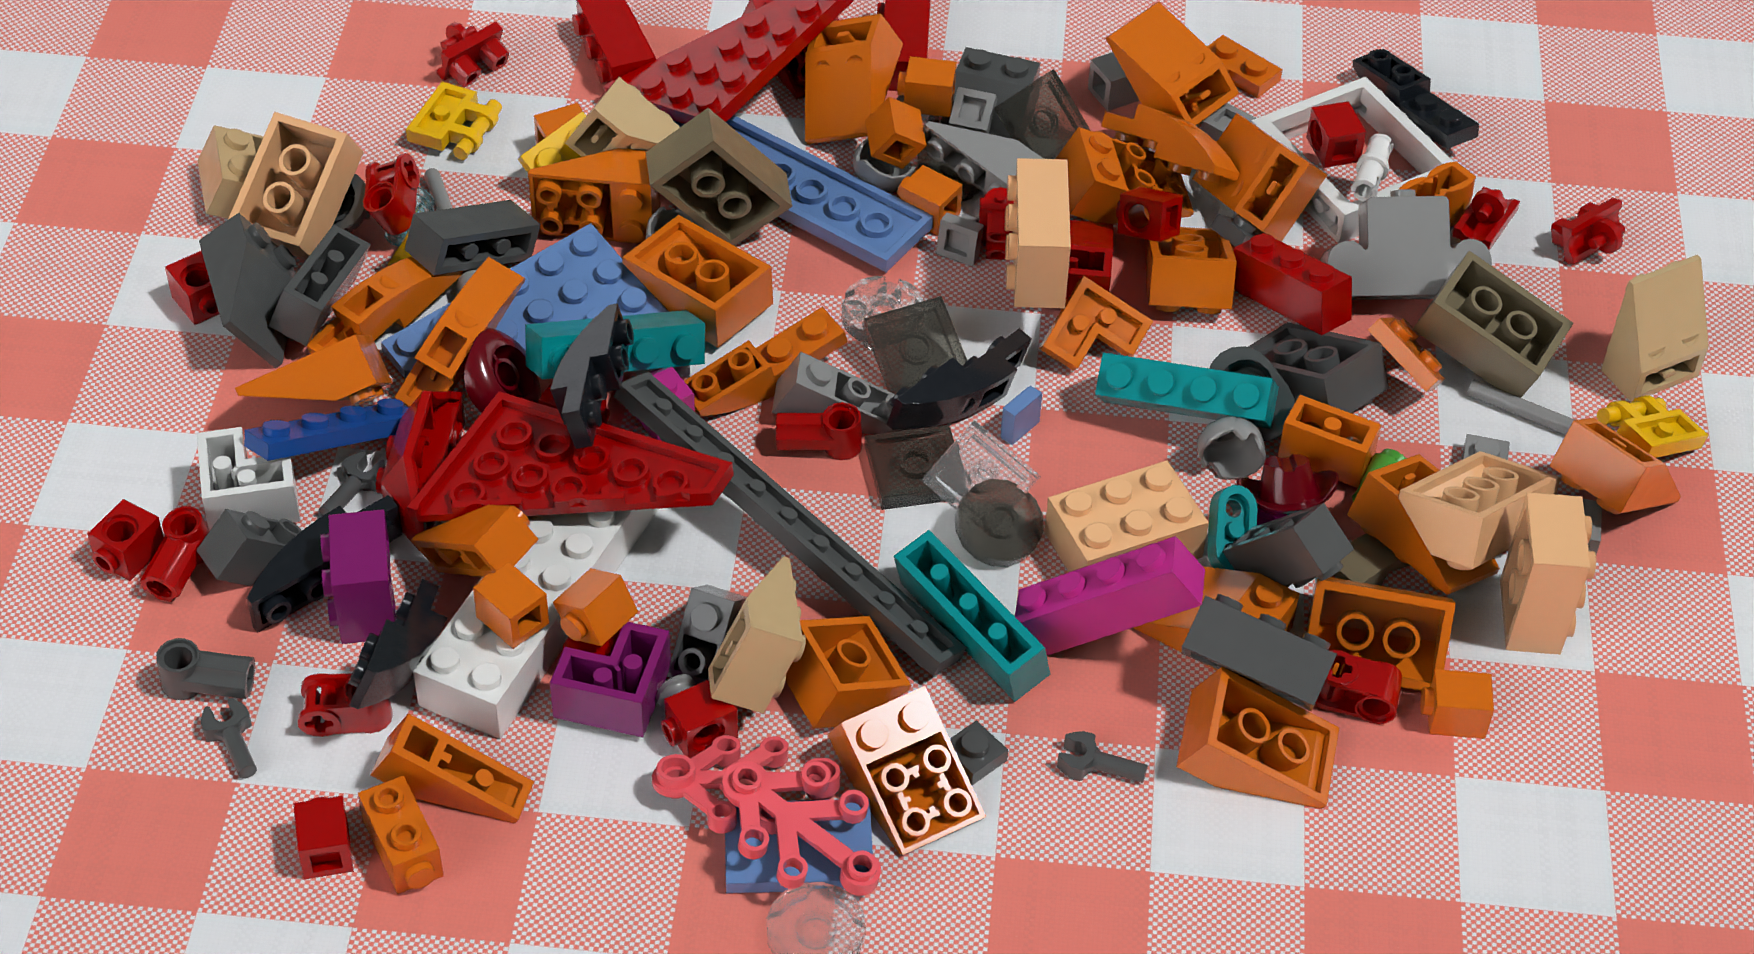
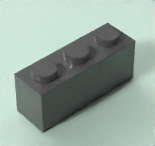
M512 200L413 214L404 250L433 275L476 269L488 257L500 264L525 261L532 257L541 224Z
M334 224L284 288L269 327L307 347L332 313L331 306L346 294L356 280L371 244Z
M1325 503L1252 527L1222 552L1234 570L1260 573L1286 587L1293 584L1295 588H1299L1312 581L1316 576L1320 581H1323L1336 574L1343 568L1341 560L1352 552L1354 548Z
M1217 594L1216 599H1212L1205 595L1182 645V654L1217 670L1224 667L1291 703L1312 712L1337 655L1329 650L1331 644L1309 633H1304L1302 638L1285 631L1287 625L1284 622L1270 615L1261 613L1259 619L1241 611L1243 608L1241 603L1227 596Z

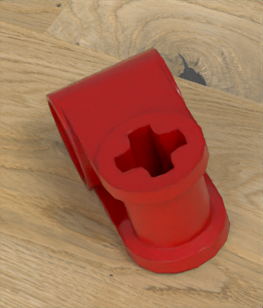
M404 153L400 154L396 160L388 163H369L365 170L366 186L363 207L388 234L399 235L410 228L413 214L416 213L417 188L420 183L416 162L412 156Z
M1330 650L1337 655L1315 705L1324 710L1358 717L1369 723L1385 724L1393 721L1397 714L1403 675L1401 671L1387 662H1376L1348 654L1341 650ZM1335 663H1339L1336 674H1333L1332 670ZM1333 686V694L1330 698H1328L1327 695L1330 690V687Z
M352 673L312 674L301 682V694L305 701L304 709L298 715V727L304 733L316 737H325L332 734L379 732L385 729L392 721L393 711L390 698L371 706L356 709L349 706L356 687L348 684ZM318 687H321V695L317 690ZM321 716L325 720L324 723H321Z

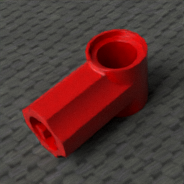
M840 402L828 406L823 413H777V450H825L828 456L834 459H851L861 452L863 446L860 411L850 403Z
M191 506L175 508L166 515L162 523L165 537L140 579V584L144 591L153 594L159 600L172 602L175 597H179L196 565L204 562L196 550L209 533V529L199 510Z

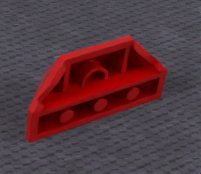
M422 391L401 417L396 435H390L386 446L387 464L385 468L380 467L377 472L376 492L377 494H382L383 497L389 495L398 505L401 529L410 541L417 533L435 527L436 521L416 522L410 520L407 506L461 439L466 422L462 392Z

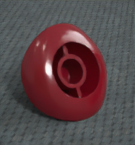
M488 328L479 333L471 346L464 370L465 387L475 407L482 413L499 391L539 403L538 399L541 397L539 378L526 366L525 349L512 337L497 329Z
M1292 454L1289 458H1279L1274 455L1265 459L1261 480L1239 478L1237 485L1247 488L1253 494L1258 509L1275 514H1293L1328 501L1337 488L1339 475L1333 470H1325L1313 474L1309 459L1301 454Z

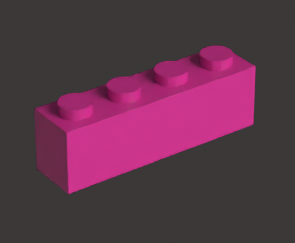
M1174 536L1019 589L1015 617L1045 647L1046 654L1050 655L1201 606L1205 568L1183 543Z

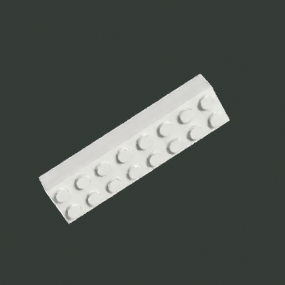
M659 509L527 516L530 521L528 527L539 540L516 563L515 567L547 594L549 624L512 649L476 617L474 593L472 590L434 642L429 652L413 671L418 706L501 739L562 651L563 644L568 638L560 626L561 618L553 601L590 568L615 574Z

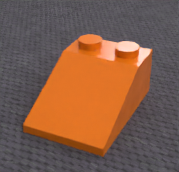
M677 215L622 257L623 264L669 312L687 310L705 322V341L717 348L773 304L772 266L680 215Z
M1180 227V235L1161 242L1145 239L1146 289L1149 305H1156L1155 308L1157 310L1165 312H1176L1180 310V307L1197 308L1198 312L1205 314L1221 313L1222 309L1232 310L1237 261L1230 240L1224 239L1213 229Z
M353 335L235 387L238 396L331 401L350 400L352 405L358 403L365 404L383 396L382 387L391 384L392 380L372 336Z
M1203 566L1205 568L1203 599L1205 595L1212 599H1216L1217 594L1227 596L1243 605L1242 612L1259 619L1261 613L1275 617L1287 625L1285 631L1290 632L1293 627L1300 593L1260 573ZM1200 606L1133 628L1182 653V645Z
M1221 667L1191 691L1176 767L1218 788L1322 809L1327 806L1339 727Z

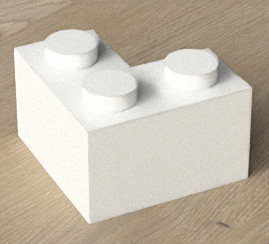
M242 427L197 433L201 494L209 531L225 509L243 513L253 511L269 519L278 521L280 519H287L292 522H300L298 494L291 457L270 461L262 457L248 459L247 450L244 446Z

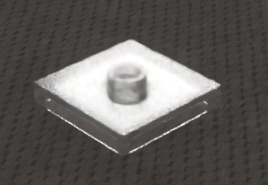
M974 420L930 468L921 481L989 537L1041 476Z

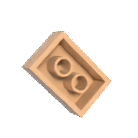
M274 112L228 220L237 213H240L251 224L259 223L269 235L270 240L277 246L282 244L288 248L293 256L307 260L333 226L364 152L346 133Z
M1017 158L1016 175H1008L1007 200L1014 201V204H1008L1005 208V231H1013V233L1006 235L1005 260H1013V264H1007L1006 290H1014V307L1065 308L1071 250L1068 160Z
M1167 460L1048 497L1044 533L1066 569L1070 572L1174 536L1183 543L1196 559L1202 558L1209 522Z
M1530 492L1526 494L1500 578L1506 650L1561 655L1566 638L1573 637L1576 609L1584 607L1586 598L1585 583L1587 579L1594 578L1596 570V554L1594 551H1589L1588 548L1592 534L1591 516H1585L1583 497Z

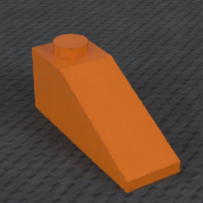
M486 505L417 533L411 541L438 572L484 577L489 573L496 572L509 562L515 566L539 539L528 527L530 525L528 517L515 506Z
M410 713L404 717L387 737L370 774L384 783L404 775L415 799L514 824L519 820L534 784V781Z

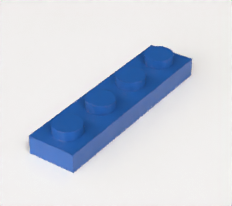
M388 398L379 400L377 405L367 407L344 406L340 408V412L330 414L306 413L302 415V419L288 422L269 420L264 422L261 427L245 430L244 446L265 460L270 461L386 438L390 435H396L400 419L408 410V407L401 400Z

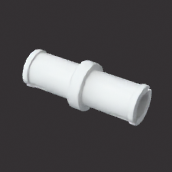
M1385 134L1372 135L1368 140L1366 152L1358 159L1356 165L1357 176L1351 187V191H1355L1353 196L1358 200L1366 201L1371 197H1376L1380 181L1384 180L1389 170L1388 159L1394 144H1389L1392 139Z

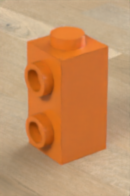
M404 775L358 792L363 823L397 895L410 889L423 888L433 880L444 876L440 848Z

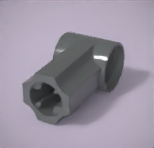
M184 638L166 641L157 651L156 661L161 687L169 698L186 700L198 693L246 699L247 696L250 697L256 668L255 658L200 651L195 643Z

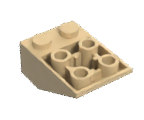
M618 77L565 144L581 157L616 148L648 151L679 129L680 126L673 121L670 115L659 110L643 97L636 87Z
M216 125L213 126L197 160L206 214L229 218L264 136L243 132L236 128L229 129Z
M1698 255L1682 261L1671 262L1666 267L1648 274L1637 275L1632 280H1629L1626 286V292L1619 314L1616 317L1615 327L1610 343L1607 346L1601 371L1630 402L1636 397L1650 396L1699 376L1709 345L1702 260Z
M783 556L750 593L742 605L708 668L711 698L764 714L773 697L777 698L781 694L786 680V673L792 662H798L802 657L806 637L802 635L801 608L797 606L795 594L797 582L792 576L790 558Z

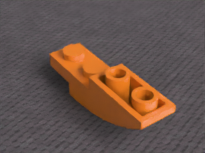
M1141 104L1137 106L1134 119L1105 112L1101 127L1116 131L1114 139L1137 144L1138 138L1144 139L1143 147L1155 150L1154 158L1169 162L1167 170L1190 176L1191 170L1195 169L1198 170L1196 178L1220 184L1221 177L1238 181L1240 173L1231 158L1215 140L1194 124L1178 116Z
M412 256L383 268L348 291L331 306L336 318L307 345L309 352L312 354L353 335H369L375 341L394 322L405 328L449 288L463 272L457 271L433 275Z
M488 257L441 316L414 357L417 362L394 398L401 400L406 406L410 407L422 391H453L464 374L467 357L475 338L485 329H496L526 279Z
M822 306L757 348L749 340L690 376L684 382L694 393V408L700 416L736 411L773 397L777 380L800 352L820 360L846 344L848 340L845 331Z

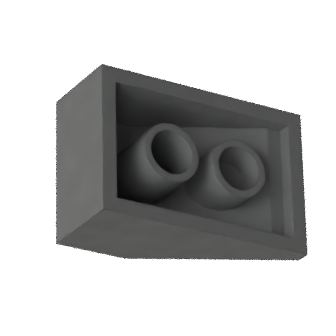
M966 47L956 68L953 104L958 87L996 94L997 103L989 134L1020 141L1037 100L1040 63ZM942 116L940 123L949 125L950 117Z
M237 213L201 238L199 244L223 327L276 369L283 363L288 337L269 327V324L284 288L295 275L293 267L296 265V261L287 247L282 244L277 246L270 240L269 235L259 223L251 224L240 213Z
M1287 322L1248 346L1258 350L1271 362L1289 386L1295 402L1299 395H1303L1352 413L1358 408L1370 404L1373 398L1389 389L1380 342L1334 332H1328L1321 336L1302 325Z

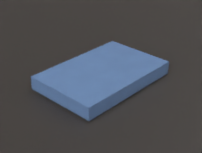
M868 799L869 806L866 817L860 823L850 824L843 820L814 821L852 851H867L873 854L870 799ZM792 800V801H787V802H795V801H817V800ZM847 803L845 805L852 811L861 809L856 803ZM736 807L737 825L734 830L725 833L726 893L845 890L840 883L841 868L799 836H797L799 853L808 865L806 880L799 888L788 889L783 887L776 877L780 861L777 834L769 835L768 849L763 857L759 859L744 857L738 849L741 824L739 808ZM748 838L745 840L746 843L750 846H759L762 844L761 841L757 838ZM862 865L854 866V868L859 872L864 873L870 871L867 867ZM795 867L784 869L785 873L790 876L800 874V871Z

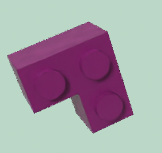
M384 509L328 515L329 534H321L323 562L330 561V569L322 570L324 597H333V599H327L330 627H339L342 644L365 642L370 632L379 635L386 619L394 622L396 618V604L390 567L389 536Z
M627 622L621 628L610 657L565 647L550 681L553 718L643 738L657 703V691L668 675L671 663L670 631Z

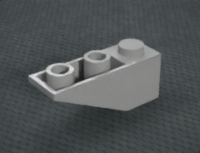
M931 121L925 124L924 133L927 146L924 149L928 155L935 161L946 164L964 182L973 184L985 194L993 188H1007L1008 175H1016L1017 158L1043 159L1016 139Z
M803 352L798 354L776 382L772 409L774 414L823 413L828 406L844 402L856 406L860 411L862 433L907 437L910 433V429L892 430L886 425L893 408L890 402L895 395L894 393Z

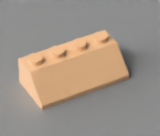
M1479 451L1401 489L1399 500L1431 555L1447 560V564L1452 568L1472 570L1510 549L1527 492L1557 495L1560 477Z

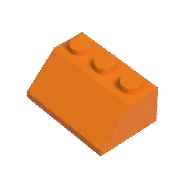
M1316 576L1306 633L1331 644L1329 650H1341L1354 656L1392 664L1403 675L1401 687L1422 691L1423 687H1430L1435 669L1444 670L1456 602L1448 597L1333 577L1320 581ZM1335 663L1332 670L1333 674H1336L1339 663Z

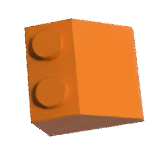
M870 616L800 620L802 635L806 637L805 649L800 660L792 662L786 673L785 681L813 729L837 727L848 719L898 698L908 692L912 686Z

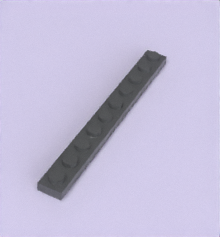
M646 372L622 382L621 389L616 390L614 398L624 405L632 415L640 419L656 433L662 441L732 462L734 476L722 493L777 539L790 553L794 554L822 581L826 582L849 602L854 609L863 616H870L875 626L914 659L920 667L924 668L932 676H935L961 660L967 648L652 374Z

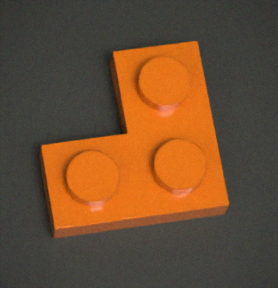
M1224 35L1207 46L1222 60L1235 86L1257 99L1281 81L1283 69Z
M1083 276L1078 280L1065 302V308L1061 309L1039 349L1073 371L1079 368L1096 338L1122 355L1132 357L1152 325L1153 320Z
M1379 318L1367 329L1426 392L1433 391L1445 380L1438 372L1442 368L1439 361L1426 349L1421 353L1419 352L1422 347L1416 339L1420 335L1413 330V326L1404 318L1400 321L1396 318Z

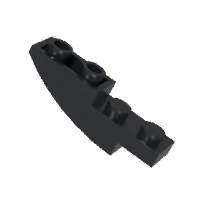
M1376 49L1367 55L1353 60V68L1358 77L1369 79L1433 142H1437L1444 148L1449 149L1478 137L1479 123L1435 94H1432L1430 92L1431 78L1399 59L1385 49Z
M618 303L608 305L581 331L561 360L552 382L551 393L562 421L567 426L575 449L593 446L596 428L602 424L600 410L602 400H606L607 392L621 389L624 371L629 369L628 348L629 345L634 343V333L630 320H623Z
M1019 328L1007 338L1003 336L998 337L989 346L984 355L979 358L976 356L971 357L963 366L953 357L940 367L936 365L931 366L922 375L918 383L911 388L906 385L894 395L890 402L893 408L886 425L892 430L934 427L963 419L993 405L1007 395L1018 370L1016 368L1021 365L1032 338Z
M387 495L358 512L384 509L390 544L394 539L402 535L398 505ZM341 506L318 518L298 533L276 554L255 581L247 596V603L252 626L257 633L272 624L283 621L288 615L311 602L318 601L324 597L322 570L330 569V561L323 562L321 534H329L328 515L346 513Z
M422 579L414 595L406 591L395 614L394 622L386 619L379 635L369 633L348 684L356 687L349 706L361 709L377 704L405 688L414 679L413 671L439 637L448 618L431 610L439 588L438 585Z

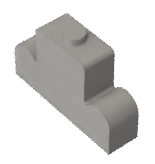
M1412 189L1390 191L1391 197H1371L1361 203L1358 207L1359 244L1353 241L1340 242L1326 250L1320 259L1321 262L1330 264L1334 268L1352 276V300L1434 299L1442 285L1468 251H1471L1492 266L1490 251L1479 240L1467 239L1450 246L1449 200L1447 197L1416 196L1415 190Z

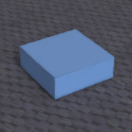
M1033 386L1027 387L1003 407L1001 438L1013 445L1040 422L1042 392Z

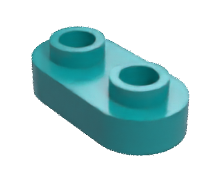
M1232 485L1221 489L1213 495L1210 501L1207 555L1213 568L1234 570L1222 552L1224 547L1227 548L1252 527L1257 526L1256 499L1243 486ZM1226 504L1232 508V517L1226 512Z

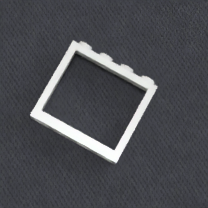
M1366 77L1251 120V123L1310 162L1289 139L1307 133L1312 107L1349 101L1355 113H1359L1379 134H1385L1392 140L1389 144L1393 143V148L1420 173L1418 176L1378 191L1376 197H1391L1390 191L1398 190L1404 183L1415 178L1427 177L1429 172L1439 165L1455 162ZM1325 178L1305 207V210L1337 243L1349 241L1359 236L1358 207L1364 201L1356 200L1350 202Z

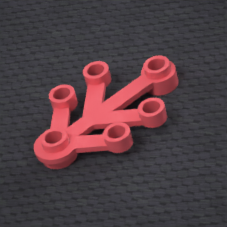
M730 735L719 736L710 747L692 758L680 754L663 757L657 763V767L652 773V786L662 796L674 799L684 797L707 814V823L710 830L721 834L728 833L734 830L737 825V809L728 801H719L706 789L722 790V778L725 770L730 765L739 761H752L762 767L767 766L770 768L784 766L788 761V743L781 737H767L761 741L758 748L741 758L740 741ZM814 758L807 761L803 767L809 762L818 761L824 763L831 773L829 786L824 793L820 795L806 793L811 800L832 799L840 788L839 765L828 758ZM716 764L726 767L721 771L708 770ZM815 774L807 776L812 782L823 781L820 776ZM739 780L744 785L754 784L751 780ZM759 807L760 826L769 835L776 834L775 818Z
M739 761L730 765L725 770L722 778V790L729 802L739 808L741 833L738 849L744 857L759 859L766 854L768 849L769 834L760 826V807L775 818L780 860L776 877L783 887L788 889L799 888L806 880L808 865L799 853L797 837L799 836L841 868L840 883L847 892L857 896H864L876 889L881 875V865L878 859L867 851H852L814 822L843 820L850 824L860 823L865 819L869 806V800L863 792L848 790L842 794L840 800L787 802L776 793L804 790L810 795L824 793L829 786L831 773L824 763L818 761L807 763L802 771L768 773L761 765L752 761ZM815 774L820 776L823 781L812 782L807 776ZM739 780H751L754 784L744 785ZM847 803H856L861 809L852 811L845 805ZM748 838H757L761 841L762 844L759 846H750L746 843L745 840ZM862 865L867 867L870 871L864 873L859 872L854 868V866ZM795 867L800 871V874L790 876L785 873L784 869Z

